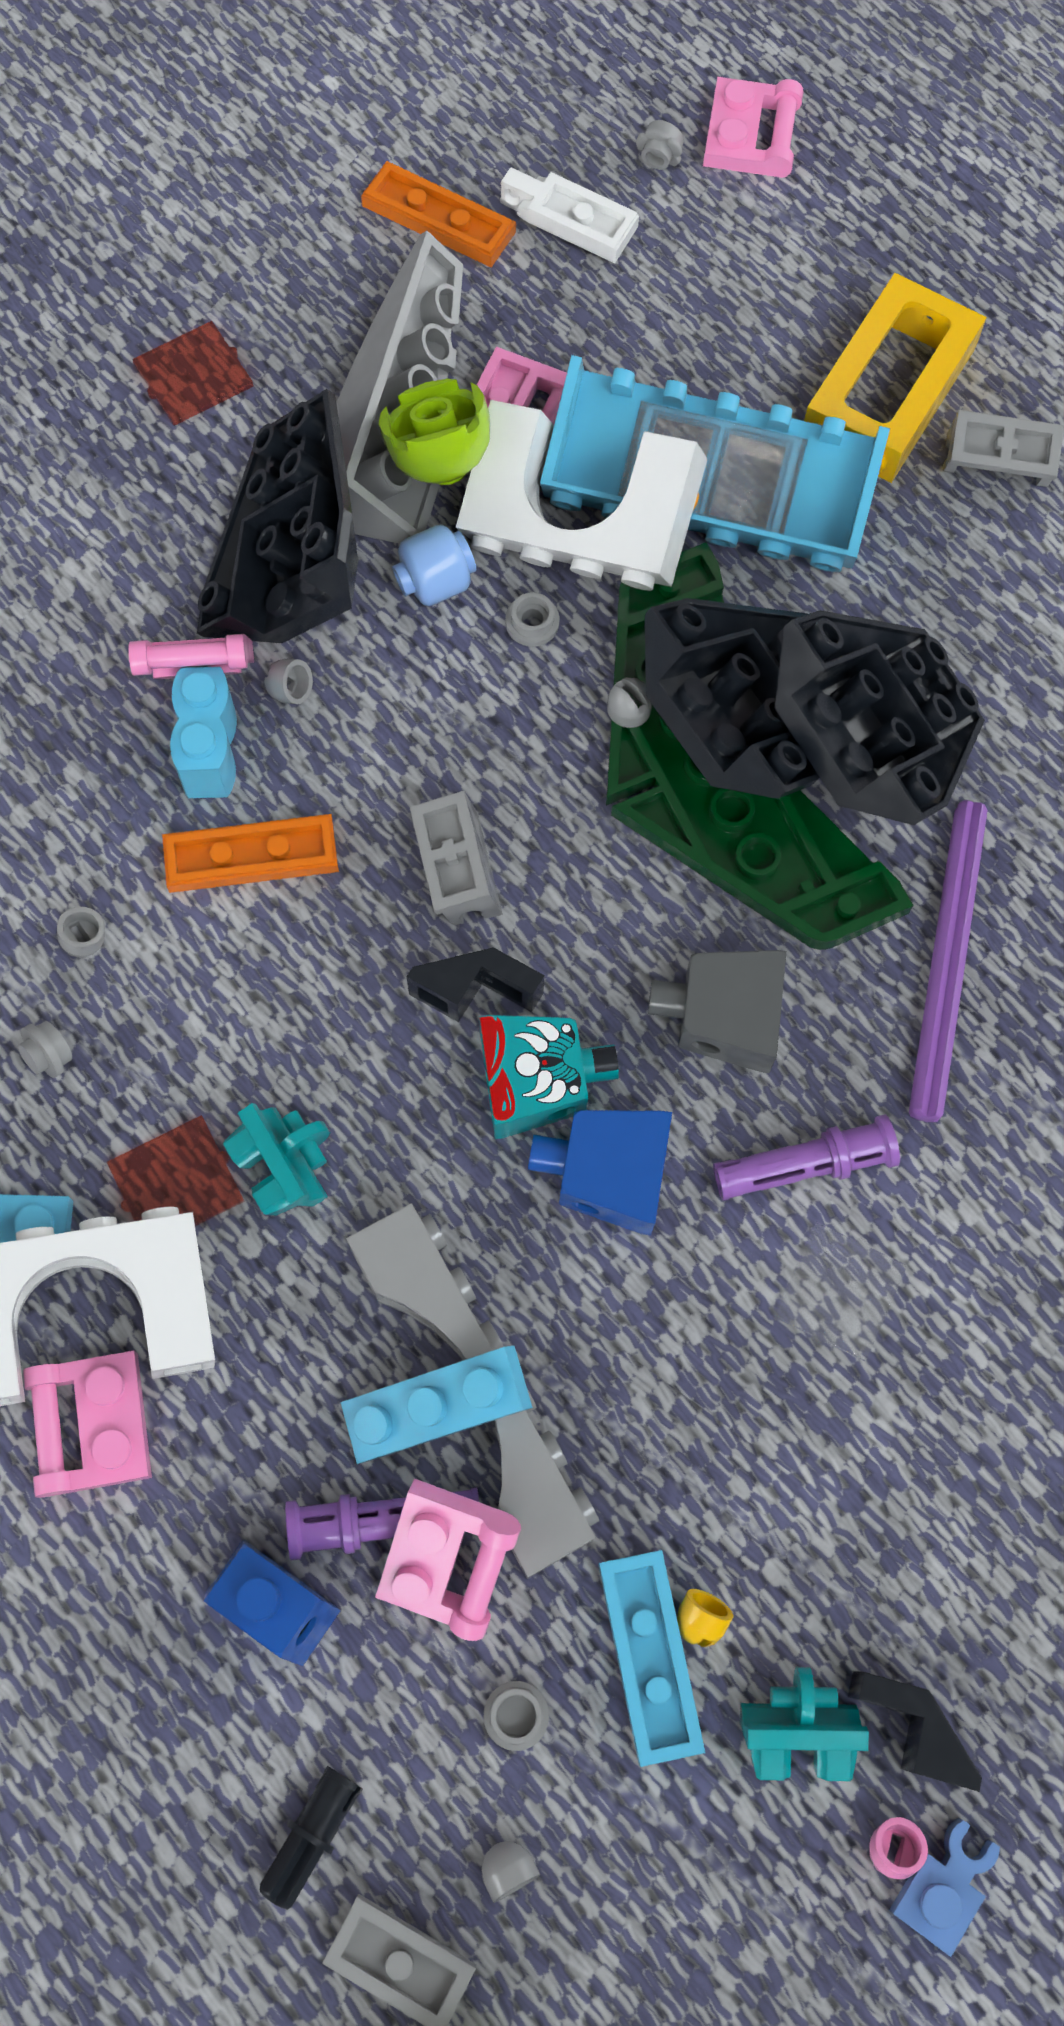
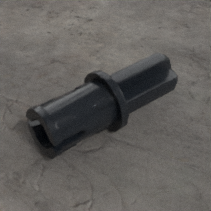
M329 1766L325 1768L321 1779L315 1787L316 1789L296 1821L289 1819L287 1826L292 1831L260 1883L259 1890L263 1897L286 1910L293 1906L324 1851L331 1854L335 1847L330 1843L339 1830V1826L347 1812L363 1790V1788Z

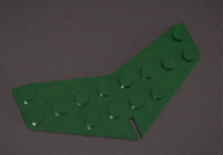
M707 542L681 552L672 587L654 583L653 590L648 591L634 588L621 582L618 596L613 686L626 677L638 678L646 683L645 614L651 607L685 598L724 603L722 595L724 586L719 563ZM628 693L638 708L642 706L631 693ZM653 705L649 718L640 726L626 728L617 725L611 719L606 806L649 787H654L613 805L611 816L805 945L817 950L830 949L910 913L914 905L901 882L880 861L873 863L801 790L776 799L710 786Z

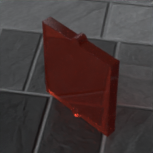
M212 321L132 359L136 369L148 385L147 392L149 398L157 399L174 426L254 387L253 381L237 359V349L228 346Z
M202 1115L107 1161L124 1198L121 1202V1208L125 1212H130L134 1221L142 1220L141 1214L151 1209L178 1207L179 1214L193 1212L194 1224L197 1226L245 1202L226 1165L230 1157L225 1151L220 1152Z

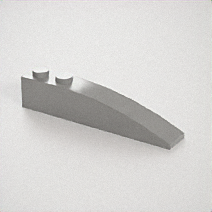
M428 231L420 234L392 283L367 332L336 403L355 534L398 544L404 539L426 530L440 484L417 481L405 475L395 465L384 444L379 429L380 413L387 406L390 415L394 409L399 407L398 395L405 390L425 382L448 379V373L455 370L457 350L452 347L451 332L452 327L459 324L463 263Z

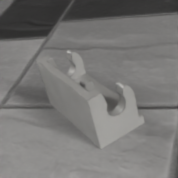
M958 410L947 432L945 447H949L947 459L943 464V471L954 473L957 466L1037 477V486L1048 487L1051 481L1055 480L1058 476L1064 425Z
M465 791L411 806V816L434 912L437 915L443 913L446 919L454 925L463 924V914L470 911H480L481 916L485 918L503 915L479 816Z

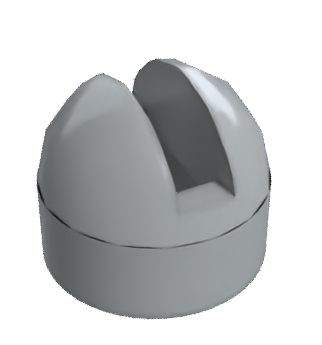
M282 659L268 667L269 673L268 677L264 679V686L273 699L289 704H301L306 701L311 693L313 684L312 672L306 662L299 659ZM287 681L291 682L289 689H287Z
M627 677L617 682L610 690L607 702V712L612 721L626 728L637 727L647 721L651 714L652 703L646 696V683L638 678ZM628 693H631L642 706L638 708Z
M74 907L65 911L58 919L57 939L61 948L70 956L85 958L93 955L102 946L105 938V924L100 914L95 910L87 907ZM77 925L86 942H78L70 929Z
M504 1841L493 1845L486 1853L482 1863V1879L493 1903L511 1895L541 1875L528 1850L511 1841Z

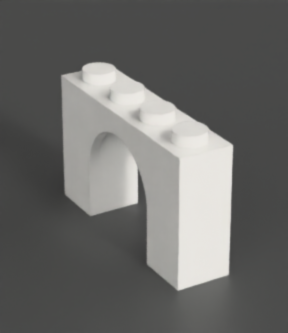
M490 400L488 407L490 416L489 444L479 464L471 470L456 528L471 540L470 547L494 556H501L503 549L520 552L521 560L542 567H551L553 560L571 564L570 570L572 572L589 578L601 579L603 571L622 576V583L642 590H653L654 583L672 587L707 463V457L698 443L644 431L627 492L617 509L605 520L594 526L578 530L561 529L547 523L539 501L540 481L554 428L553 423L539 409Z
M160 1207L143 1212L141 1214L142 1220L121 1224H117L116 1217H97L80 1222V1230L54 1234L53 1227H35L17 1232L15 1241L0 1243V1406L25 1402L17 1339L19 1315L25 1301L31 1292L44 1280L58 1272L72 1268H95L106 1271L122 1280L135 1294L143 1313L152 1379L214 1368L215 1355L193 1212L179 1214L178 1207Z

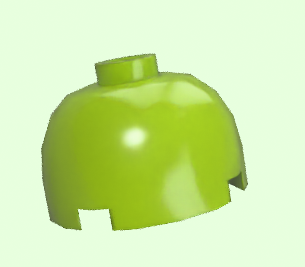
M457 379L425 382L399 394L400 406L394 409L390 415L387 406L381 411L378 425L384 444L395 465L405 475L425 483L450 485L460 481L479 464L490 440V416L485 396L478 385L470 382L472 391H469L467 389H459Z

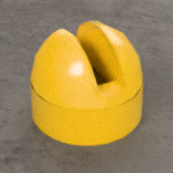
M689 1589L679 1606L677 1614L680 1635L692 1645L698 1644L701 1647L715 1645L726 1633L734 1615L731 1609L714 1595L699 1589Z

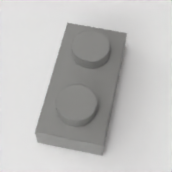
M360 1894L356 1897L322 1963L424 2026H448L476 1970V1964Z

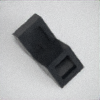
M492 947L414 966L406 977L410 996L459 1022L482 985L532 1012L543 995L545 975Z
M853 1671L848 1693L849 1698L911 1715L901 1764L902 1770L980 1792L982 1777L929 1690L867 1672Z

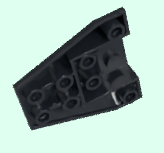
M325 389L310 400L299 403L291 412L272 424L264 425L257 433L206 583L198 599L200 614L197 634L200 636L226 638L227 635L245 634L252 641L284 643L352 609L358 556L336 397L330 390Z
M691 598L653 606L646 612V696L710 786L779 799L812 786L820 778L775 709L784 626L793 619L808 615V613Z
M822 610L793 619L785 625L775 709L837 805L910 825H916L946 807L985 719L978 710V700L973 691L967 685L959 682L948 665V655L941 643L935 638L930 637L925 629Z

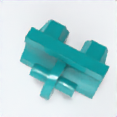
M254 1103L249 1104L237 1113L243 1124L223 1142V1145L232 1161L239 1168L249 1169L262 1159H264L272 1174L251 1188L252 1196L263 1214L277 1216L296 1206L313 1207L328 1198L313 1170L320 1168L327 1162L319 1148V1145L331 1133L325 1122L315 1121L306 1125L298 1111H292L282 1118L276 1108L271 1107L259 1110L258 1106Z
M810 1667L795 1668L793 1687L771 1686L770 1703H740V1725L747 1748L750 1749L756 1778L759 1780L784 1781L786 1778L791 1777V1750H814L813 1768L817 1778L826 1781L850 1782L853 1779L857 1751H868L869 1730L867 1726H862L857 1705L838 1704V1691L836 1687H814L813 1674Z

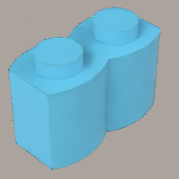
M221 667L180 668L172 686V703L178 721L174 726L170 741L171 756L179 779L188 798L228 797L233 789L236 778V765L230 744L236 732L237 717L226 676Z

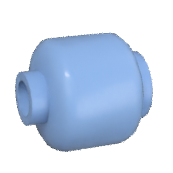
M441 524L401 541L398 548L400 563L392 566L394 576L403 595L406 597L414 593L416 598L425 606H433L466 591L471 583L470 574L477 570L471 549L460 531L452 533L450 529Z

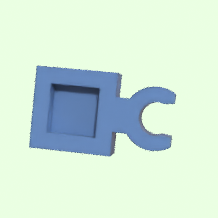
M960 1818L954 1820L945 1832L944 1848L946 1854L941 1863L928 1854L923 1867L907 1879L889 1909L891 1913L950 1957L986 1897L971 1886L970 1882L975 1874L984 1873L994 1866L1000 1851V1847L997 1844L987 1840L978 1855L967 1857L962 1850L961 1843L970 1825Z

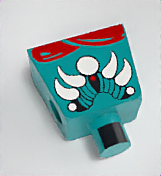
M502 1015L479 1016L480 1037L495 1139L506 1138L574 1116V1112L587 1110L588 1091L586 1083L619 1079L615 1045L581 1048L575 1019Z

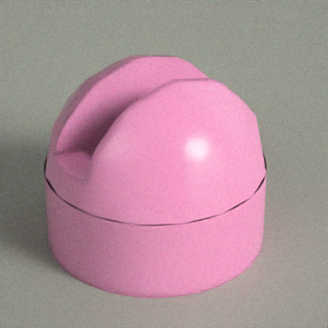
M901 1817L890 1818L873 1832L869 1843L870 1858L876 1870L886 1877L906 1879L919 1871L925 1864L928 1855L927 1841L923 1832L912 1821ZM892 1834L901 1837L894 1864L887 1858Z

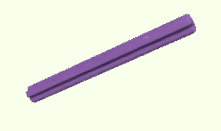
M970 800L960 801L954 811L909 1107L910 1117L925 1122H938L944 1113L988 812L985 804Z

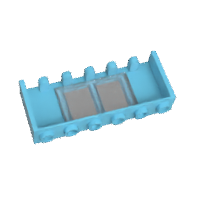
M571 355L540 485L543 495L550 498V504L558 508L580 511L583 505L602 510L601 515L607 518L617 509L627 492L644 431L695 441L706 455L707 463L698 491L699 500L692 512L688 530L706 534L705 540L718 546L735 548L737 542L759 546L757 552L769 558L788 560L791 554L811 559L810 565L814 568L829 572H841L842 567L852 569L857 559L890 428L879 426L875 437L845 431L846 422L836 417H825L823 425L791 418L793 410L784 405L774 404L771 407L770 413L739 406L740 397L732 393L720 392L718 400L715 401L687 394V385L675 380H667L665 389L637 383L635 373L623 368H615L612 377L585 371L582 357Z

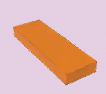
M389 161L385 162L361 195L363 207L419 234L428 231L442 245L491 268L516 233V221Z
M332 814L162 834L166 885L169 893L339 872Z

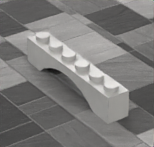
M411 1203L346 1238L350 1250L378 1302L408 1314L434 1331L463 1361L504 1347L490 1321L488 1320L479 1325L469 1308L468 1303L476 1300V1296L461 1268L457 1267L451 1271L448 1270L439 1253V1250L446 1247L447 1244L431 1214L420 1219ZM529 1390L528 1393L533 1408L494 1420L501 1451L502 1487L498 1509L513 1515L521 1524V1531L512 1552L527 1579L592 1542L596 1537L590 1526L599 1522V1518L583 1489L579 1487L571 1492L559 1469L568 1463L553 1434L549 1430L539 1435L528 1413L537 1408Z

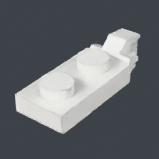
M510 167L501 181L500 203L518 211L517 215L526 222L610 262L616 263L638 228L639 215L637 212L550 172L547 178L538 176L535 179Z

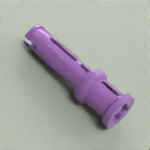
M884 1114L876 1116L874 1123L843 1131H840L837 1126L827 1128L826 1132L821 1133L820 1139L736 1160L713 1163V1171L719 1195L722 1201L746 1193L787 1185L816 1176L830 1174L832 1178L838 1177L839 1180L850 1178L851 1171L882 1163L888 1168L899 1166L900 1152L893 1125L889 1117Z
M477 1487L471 1488V1490L453 1492L479 1502ZM350 1494L340 1495L338 1502L299 1506L296 1500L286 1501V1530L290 1560H300L303 1552L342 1548L345 1554L355 1553V1550L361 1549V1542L393 1539L406 1497L357 1503V1497H350Z

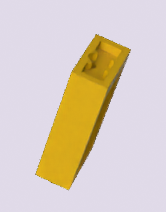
M894 273L807 406L804 421L823 425L825 417H836L846 422L845 431L871 437L876 436L879 426L890 428L878 477L892 483L973 354L987 317ZM894 328L935 348L936 351L890 422L881 423L846 405L845 399L890 329Z

